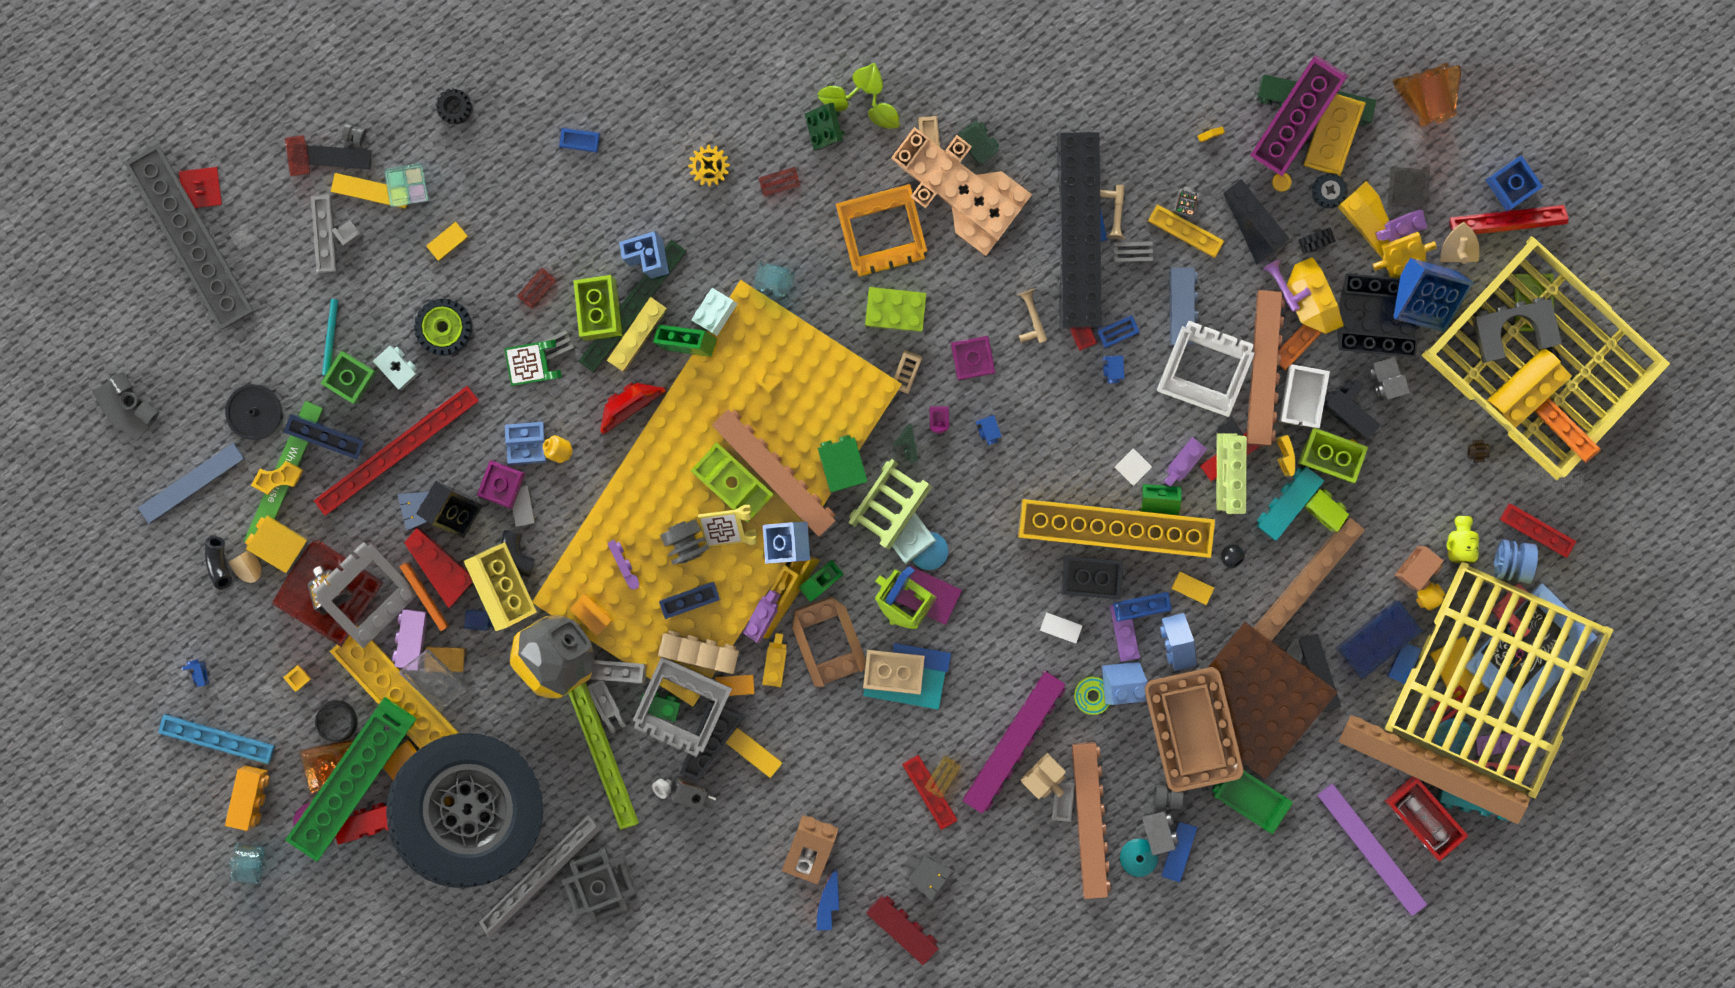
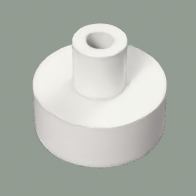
M658 779L652 784V789L658 797L665 799L671 794L670 786L672 782L669 779Z

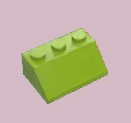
M1313 428L1304 444L1297 464L1304 467L1307 466L1310 469L1349 483H1356L1368 447Z

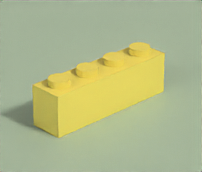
M650 297L607 361L625 372L668 309Z

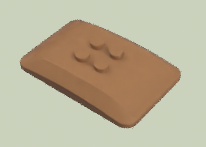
M1209 667L1158 678L1146 684L1145 694L1169 789L1174 792H1181L1237 780L1242 776L1243 765L1221 674L1216 668Z

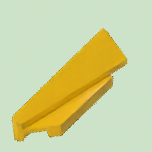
M810 555V560L795 561L791 562L790 567L787 565L783 566L770 589L781 594L776 603L778 605V612L763 638L771 636L801 591L798 587L808 580L820 562L819 559Z

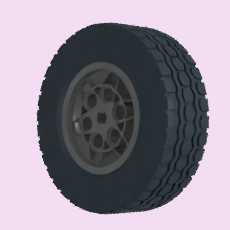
M457 733L430 742L414 753L403 764L390 787L386 804V818L394 848L402 857L401 859L415 873L428 881L446 887H476L504 877L517 868L529 855L541 830L543 798L539 782L534 776L535 773L523 756H520L514 748L491 736L477 733ZM462 785L467 786L469 789V793L466 796L460 793ZM479 793L486 795L487 800L484 804L480 803L477 799ZM445 797L452 798L453 805L451 807L445 806ZM463 806H467V807H468V809H469V810L467 811V814H468V815H465V814L462 812V810L464 809ZM481 813L488 815L487 823L480 821L479 816ZM447 816L454 818L455 824L453 827L446 824ZM465 824H469L473 828V832L470 835H467L463 830Z

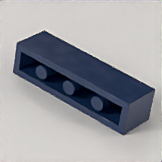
M293 413L290 414L283 432L356 460L365 442L363 439Z

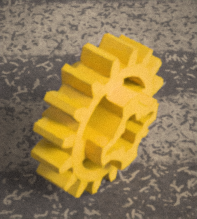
M707 145L705 150L700 146L699 153L695 150L693 151L695 158H689L693 164H689L688 167L693 169L690 175H696L694 178L695 182L701 180V186L707 182L708 186L711 187L712 182L718 186L719 179L725 181L723 175H729V172L725 169L729 168L730 164L725 163L729 158L728 156L723 157V150L718 152L717 146L711 149L710 145ZM708 153L715 154L712 157L704 156V154ZM720 160L722 162L721 172L717 169V164ZM697 161L701 163V168L698 172L696 168ZM704 161L709 164L713 162L712 166L716 172L709 168L706 170ZM706 175L715 176L714 178H704Z

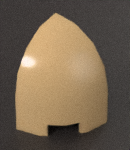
M246 551L228 562L234 573L241 580L252 583L260 578L262 572L261 564L258 557L250 551Z

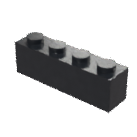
M1242 179L1223 193L1256 265L1289 240V237Z

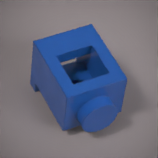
M1123 356L1102 357L1103 361L1107 363L1103 365L1104 376H1107L1108 384L1120 383V379H1124Z
M994 415L975 422L976 425H981V428L978 429L980 437L985 439L988 445L999 442L998 438L1002 436Z

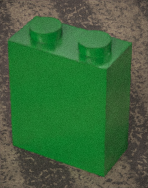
M850 435L840 437V441L833 444L831 440L820 443L821 447L818 448L830 493L868 482L855 437L851 438Z

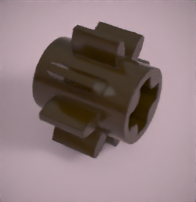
M1473 440V444L1468 445V458L1473 459L1474 463L1485 462V458L1490 457L1489 444H1484V440Z

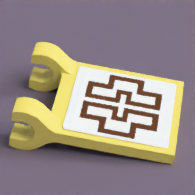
M743 505L736 510L699 514L698 518L702 534L706 539L704 541L705 545L708 544L709 547L736 543L757 544L756 529H751L744 533L742 520L751 519L750 505Z

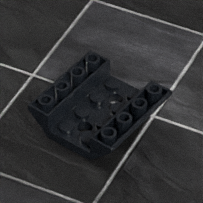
M1346 273L1339 309L1344 327L1337 330L1339 350L1416 358L1418 338H1415L1416 324L1404 321L1395 324L1392 321L1400 278ZM1360 309L1363 311L1364 317L1362 320L1354 318L1355 310Z

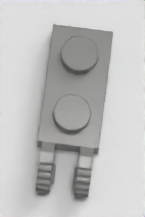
M596 681L588 685L593 703L610 732H616V727L610 719L614 715L622 728L626 727V722L620 713L621 710L606 681Z

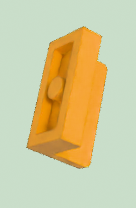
M584 593L570 608V611L596 636L613 621L587 593Z

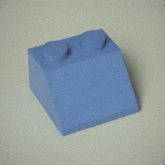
M1139 662L1102 665L1105 704L1117 705L1147 701L1145 686L1148 682Z

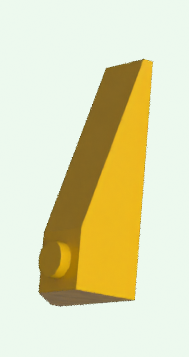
M1365 181L1337 207L1383 259L1382 245L1390 241L1389 239L1384 241L1377 240L1376 232L1386 229L1385 225L1389 219L1379 195Z

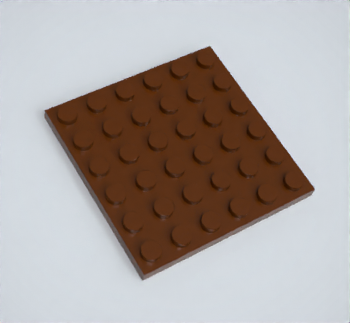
M1244 621L1207 667L1216 668L1221 674L1242 763L1264 779L1270 775L1337 694V690L1246 621Z

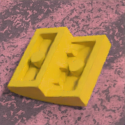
M1282 435L1276 438V442L1283 454V457L1278 458L1277 461L1285 477L1293 476L1295 474L1293 447L1289 436Z

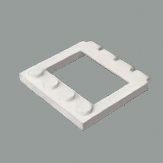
M1188 321L1186 327L1182 326L1157 391L1229 417L1255 354L1252 351L1254 344L1240 340L1238 346H1236L1237 338L1222 333L1221 338L1218 339L1220 332L1208 327H1204L1202 333H1200L1202 325ZM1188 340L1240 359L1227 394L1174 376Z

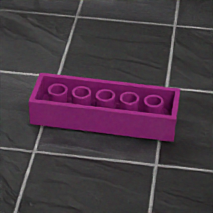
M1315 55L1250 156L1283 176L1349 75Z

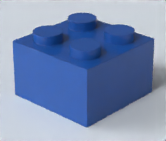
M1522 155L1485 179L1506 211L1514 208L1543 188V185Z

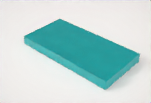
M923 668L921 694L864 688L863 696L939 710L945 672Z

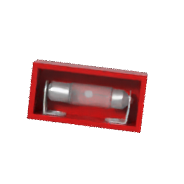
M1414 776L1385 800L1386 804L1438 861H1441L1468 837L1466 832L1422 782Z

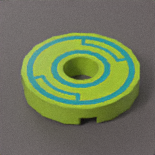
M1091 676L1084 678L1077 684L1074 700L1081 711L1086 714L1097 715L1108 709L1110 704H1105L1103 679ZM1092 690L1098 692V698L1095 701L1088 699V693Z

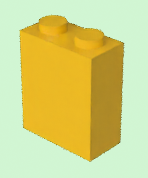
M268 515L265 519L261 517L255 526L258 528L255 535L251 533L245 542L247 544L246 550L287 573L307 539Z

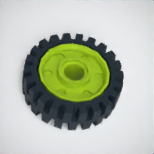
M436 299L429 301L418 311L414 325L415 336L427 351L441 356L452 355L461 351L470 341L473 331L471 317L467 310L458 302L450 299ZM442 322L448 324V329L445 332H440L439 325Z

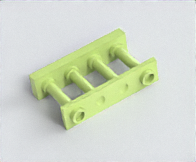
M893 459L884 464L882 474L858 509H854L850 514V521L848 522L855 527L860 523L880 537L881 542L879 544L890 550L932 488L924 480L921 483H916L896 469L898 463ZM890 475L913 489L914 493L910 499L904 498L885 485ZM880 491L902 505L903 509L899 515L893 514L874 501ZM869 507L891 521L892 526L889 530L884 531L863 516Z

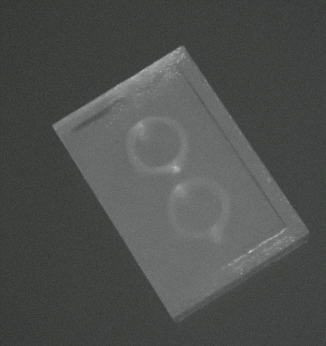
M429 649L421 653L399 672L439 712L468 689Z

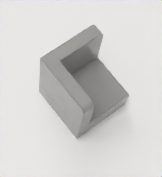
M351 220L340 228L332 230L345 247L350 246L362 237Z

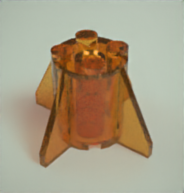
M1443 63L1420 74L1418 72L1410 76L1393 79L1396 90L1418 116L1420 126L1429 125L1431 121L1435 120L1436 123L1447 121L1448 118L1457 116L1456 104L1462 74L1460 65L1448 67L1447 63Z

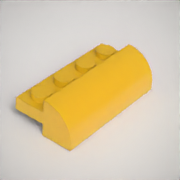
M1541 349L1486 401L1516 428L1569 380L1572 375L1560 364L1561 361L1547 349Z

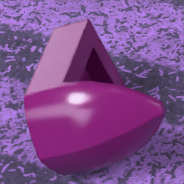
M930 406L931 431L936 434L946 432L950 426L949 406Z

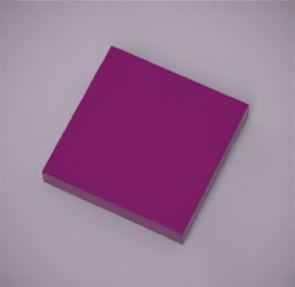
M988 336L951 343L957 380L995 374Z
M490 460L477 496L512 509L526 473Z

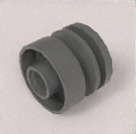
M697 519L687 523L686 521L669 527V531L659 535L664 547L673 545L675 548L668 553V556L677 553L679 557L671 561L672 565L687 563L700 557L706 550L710 549L708 544L701 548L698 543L706 540L705 537L696 539L694 536L701 531Z

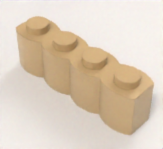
M669 630L668 633H663L658 656L734 674L739 655L736 646L725 644L724 647L718 646L717 641L706 639V642L698 641L699 637L687 635V638L679 636L680 632Z

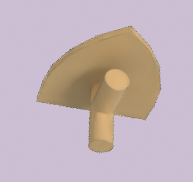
M1465 222L1457 226L1447 236L1442 246L1440 262H1461L1466 264L1479 261V242L1477 236Z

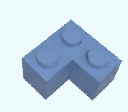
M655 231L619 242L622 260L630 267L642 263L643 272L651 279L669 274L663 238Z
M1185 614L1162 618L1163 626L1160 627L1162 638L1166 637L1164 642L1166 650L1169 652L1166 653L1168 663L1173 665L1174 671L1197 666L1194 640Z

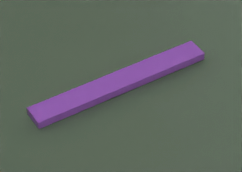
M1330 784L1317 794L1409 914L1413 916L1424 908L1427 903L1336 787Z

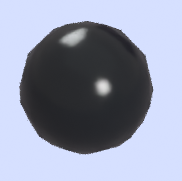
M1235 544L1226 546L1221 552L1223 564L1231 569L1236 568L1245 559L1243 549Z

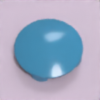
M934 532L930 533L936 539V542L913 559V562L924 570L939 568L944 564L948 556L946 541L942 536Z
M1454 718L1439 724L1434 735L1436 745L1443 746L1455 720ZM1462 721L1449 751L1455 754H1461L1472 730L1466 722Z

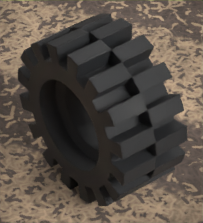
M452 88V90L447 89L446 92H442L441 96L437 98L436 111L445 122L458 125L461 122L464 123L470 117L472 103L463 91ZM453 99L461 103V110L456 114H451L447 110L448 102Z
M1331 227L1298 239L1303 254L1332 244L1336 242Z

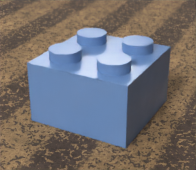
M807 522L763 525L765 564L810 560Z

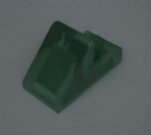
M911 423L905 427L892 447L907 444L908 448H904L906 460L910 459V463L918 462Z

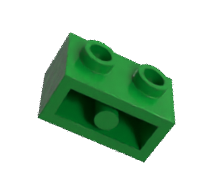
M656 692L647 713L658 718L676 722L681 701H677V697L670 695L666 697L659 696V692Z

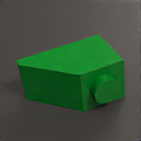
M831 560L798 588L811 602L844 574L834 561Z

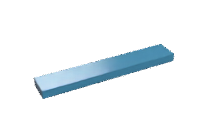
M166 714L162 717L158 731L159 734L268 765L271 762L275 745Z

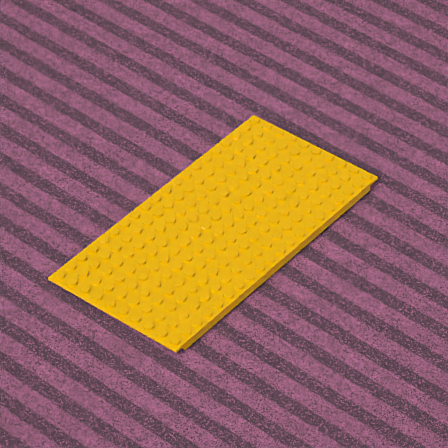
M742 280L739 281L729 297L738 304L719 334L716 336L707 331L717 339L712 357L691 355L532 601L533 604L550 615L564 616L574 620L580 625L590 641L621 661L647 665L646 677L649 679L652 678L661 659V656H658L664 632L668 633L669 630L680 632L679 636L686 638L687 635L699 637L698 641L706 642V639L717 641V645L722 647L725 644L734 645L750 620L759 601L767 594L783 566L787 563L765 564L763 525L804 522L721 436L712 424L728 409L731 412L735 410L742 417L740 421L744 425L748 423L755 430L753 435L758 440L762 438L769 445L767 447L769 452L772 454L775 451L782 459L780 463L784 467L788 465L796 473L794 478L797 481L802 479L809 487L807 491L811 495L815 493L822 500L820 505L823 507L831 493L818 452V448L821 447L820 443L831 440L833 444L839 442L840 437L850 435L851 438L855 437L858 450H860L902 385ZM764 375H775L783 381L769 394L755 380ZM718 442L774 494L748 523L742 520L744 533L748 530L756 529L757 544L736 543L709 547L710 549L706 550L698 558L687 563L672 565L671 561L679 557L677 553L668 556V553L675 548L673 545L664 547L659 535L669 531V527L683 521L687 523L697 519L700 526L699 514L733 510L690 471L712 446ZM729 477L726 483L729 488H735L738 481L735 477ZM702 530L694 535L696 539L703 538ZM615 540L616 543L620 542L624 550L621 554L624 560H629L633 568L630 570V573L637 576L640 583L637 589L628 587L629 585H627L608 542ZM705 542L698 543L699 547L705 546ZM713 581L716 582L721 600L665 619L659 603L660 600ZM584 593H587L613 619L597 636L570 611V608ZM669 659L711 679L717 671ZM662 678L660 686L691 706H694L701 696Z

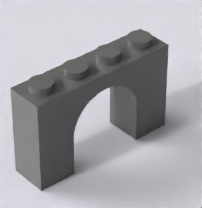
M1545 297L1533 299L1534 303L1528 305L1524 301L1514 304L1515 308L1508 309L1507 306L1495 308V313L1489 314L1488 310L1478 312L1477 317L1472 318L1482 363L1506 358L1501 341V328L1505 321L1512 316L1523 317L1530 322L1534 329L1538 350L1562 344L1552 300H1545Z

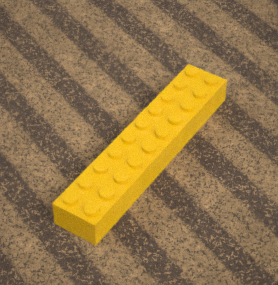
M1022 499L1018 537L1211 558L1215 519Z

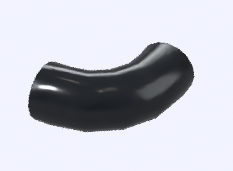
M504 530L501 544L506 543L519 574L530 577L535 559L524 555L521 551L520 541L522 535Z
M211 536L205 542L206 567L214 587L218 590H223L229 587L233 581L225 562V541L220 537Z

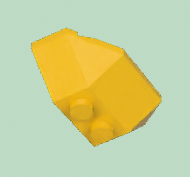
M1311 257L1295 264L1287 283L1290 292L1295 296L1308 287L1312 293L1298 302L1300 309L1296 313L1300 322L1324 334L1344 327L1338 304L1322 269L1314 258Z

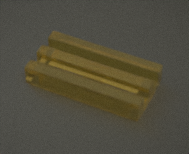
M945 755L924 788L938 798H942L961 765ZM945 763H949L935 787L931 788ZM953 766L954 769L952 770L951 774L947 778L941 790L937 792V790L939 789L945 777L947 776V774Z

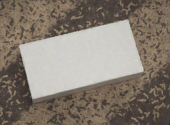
M1046 612L1040 631L1077 643L1083 625Z

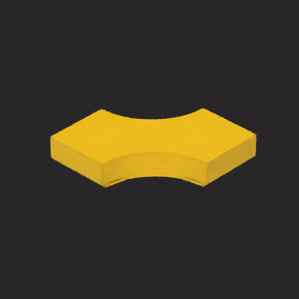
M285 461L280 468L273 471L259 469L251 486L269 495L273 489L281 485L295 487L304 470Z

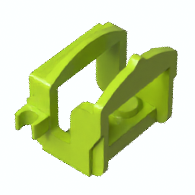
M895 569L887 579L879 575L875 582L882 587L875 600L884 615L889 619V623L891 625L897 624L904 628L917 629L937 597L910 579L904 589L906 591L909 588L915 592L914 596L923 602L914 617H911L894 604L890 606L885 603L901 572Z

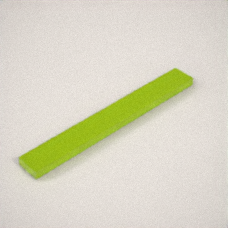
M585 682L568 694L620 830L637 825L639 822Z

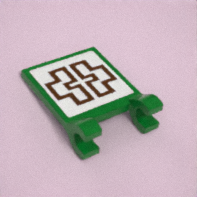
M555 339L504 348L511 386L562 377L561 370L549 371L545 349L557 347Z

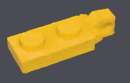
M781 633L775 634L774 643L769 642L762 685L782 686L787 649L786 644H782L783 634Z

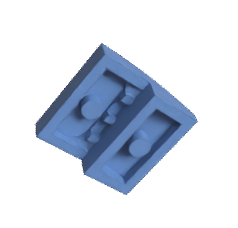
M543 422L505 425L508 466L547 463L543 449L545 442Z

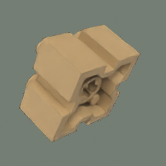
M1046 753L1020 780L1038 799L1047 797L1051 791L1058 797H1061L1064 791L1058 784L1064 780L1066 771Z

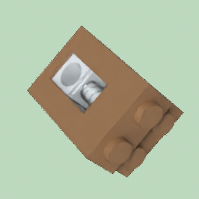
M802 815L782 872L818 885L834 845L838 828L829 823L815 820L813 817Z

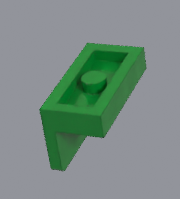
M1143 484L1140 512L1179 516L1182 501L1181 487Z

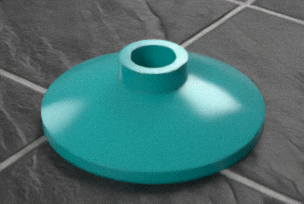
M1140 838L1133 839L1123 846L1120 853V863L1128 874L1135 877H1143L1150 874L1156 868L1158 854H1152L1149 841ZM1139 855L1143 856V860L1141 862L1136 861V858Z

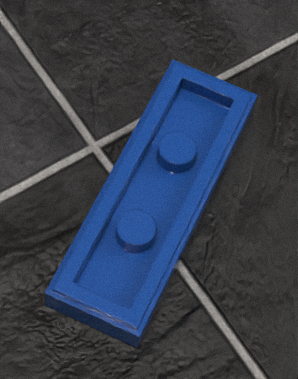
M1169 592L1113 603L1116 622L1172 611Z
M894 643L893 652L925 656L923 668L948 672L951 653Z
M1178 821L1175 832L1177 833L1179 843L1176 845L1177 848L1168 852L1162 877L1177 882L1181 881L1196 834V826Z

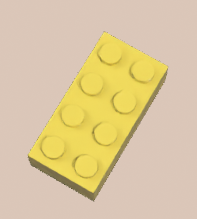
M505 542L464 561L495 631L507 628L537 613Z

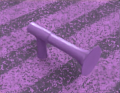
M1281 260L1268 264L1264 267L1263 271H1268L1273 275L1291 311H1298L1300 309L1298 302L1312 294L1310 289L1306 287L1303 291L1293 296L1280 273L1279 264Z

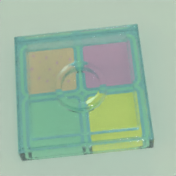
M422 163L384 169L390 207L429 201Z

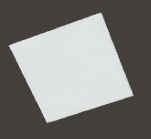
M1133 448L1115 468L1134 486L1152 466Z

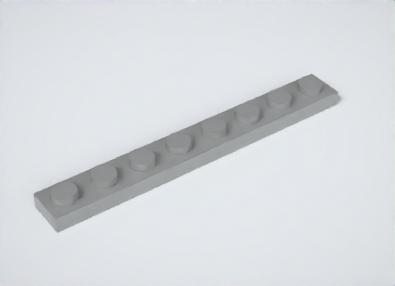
M588 815L479 921L487 935L491 937L601 830L591 816Z

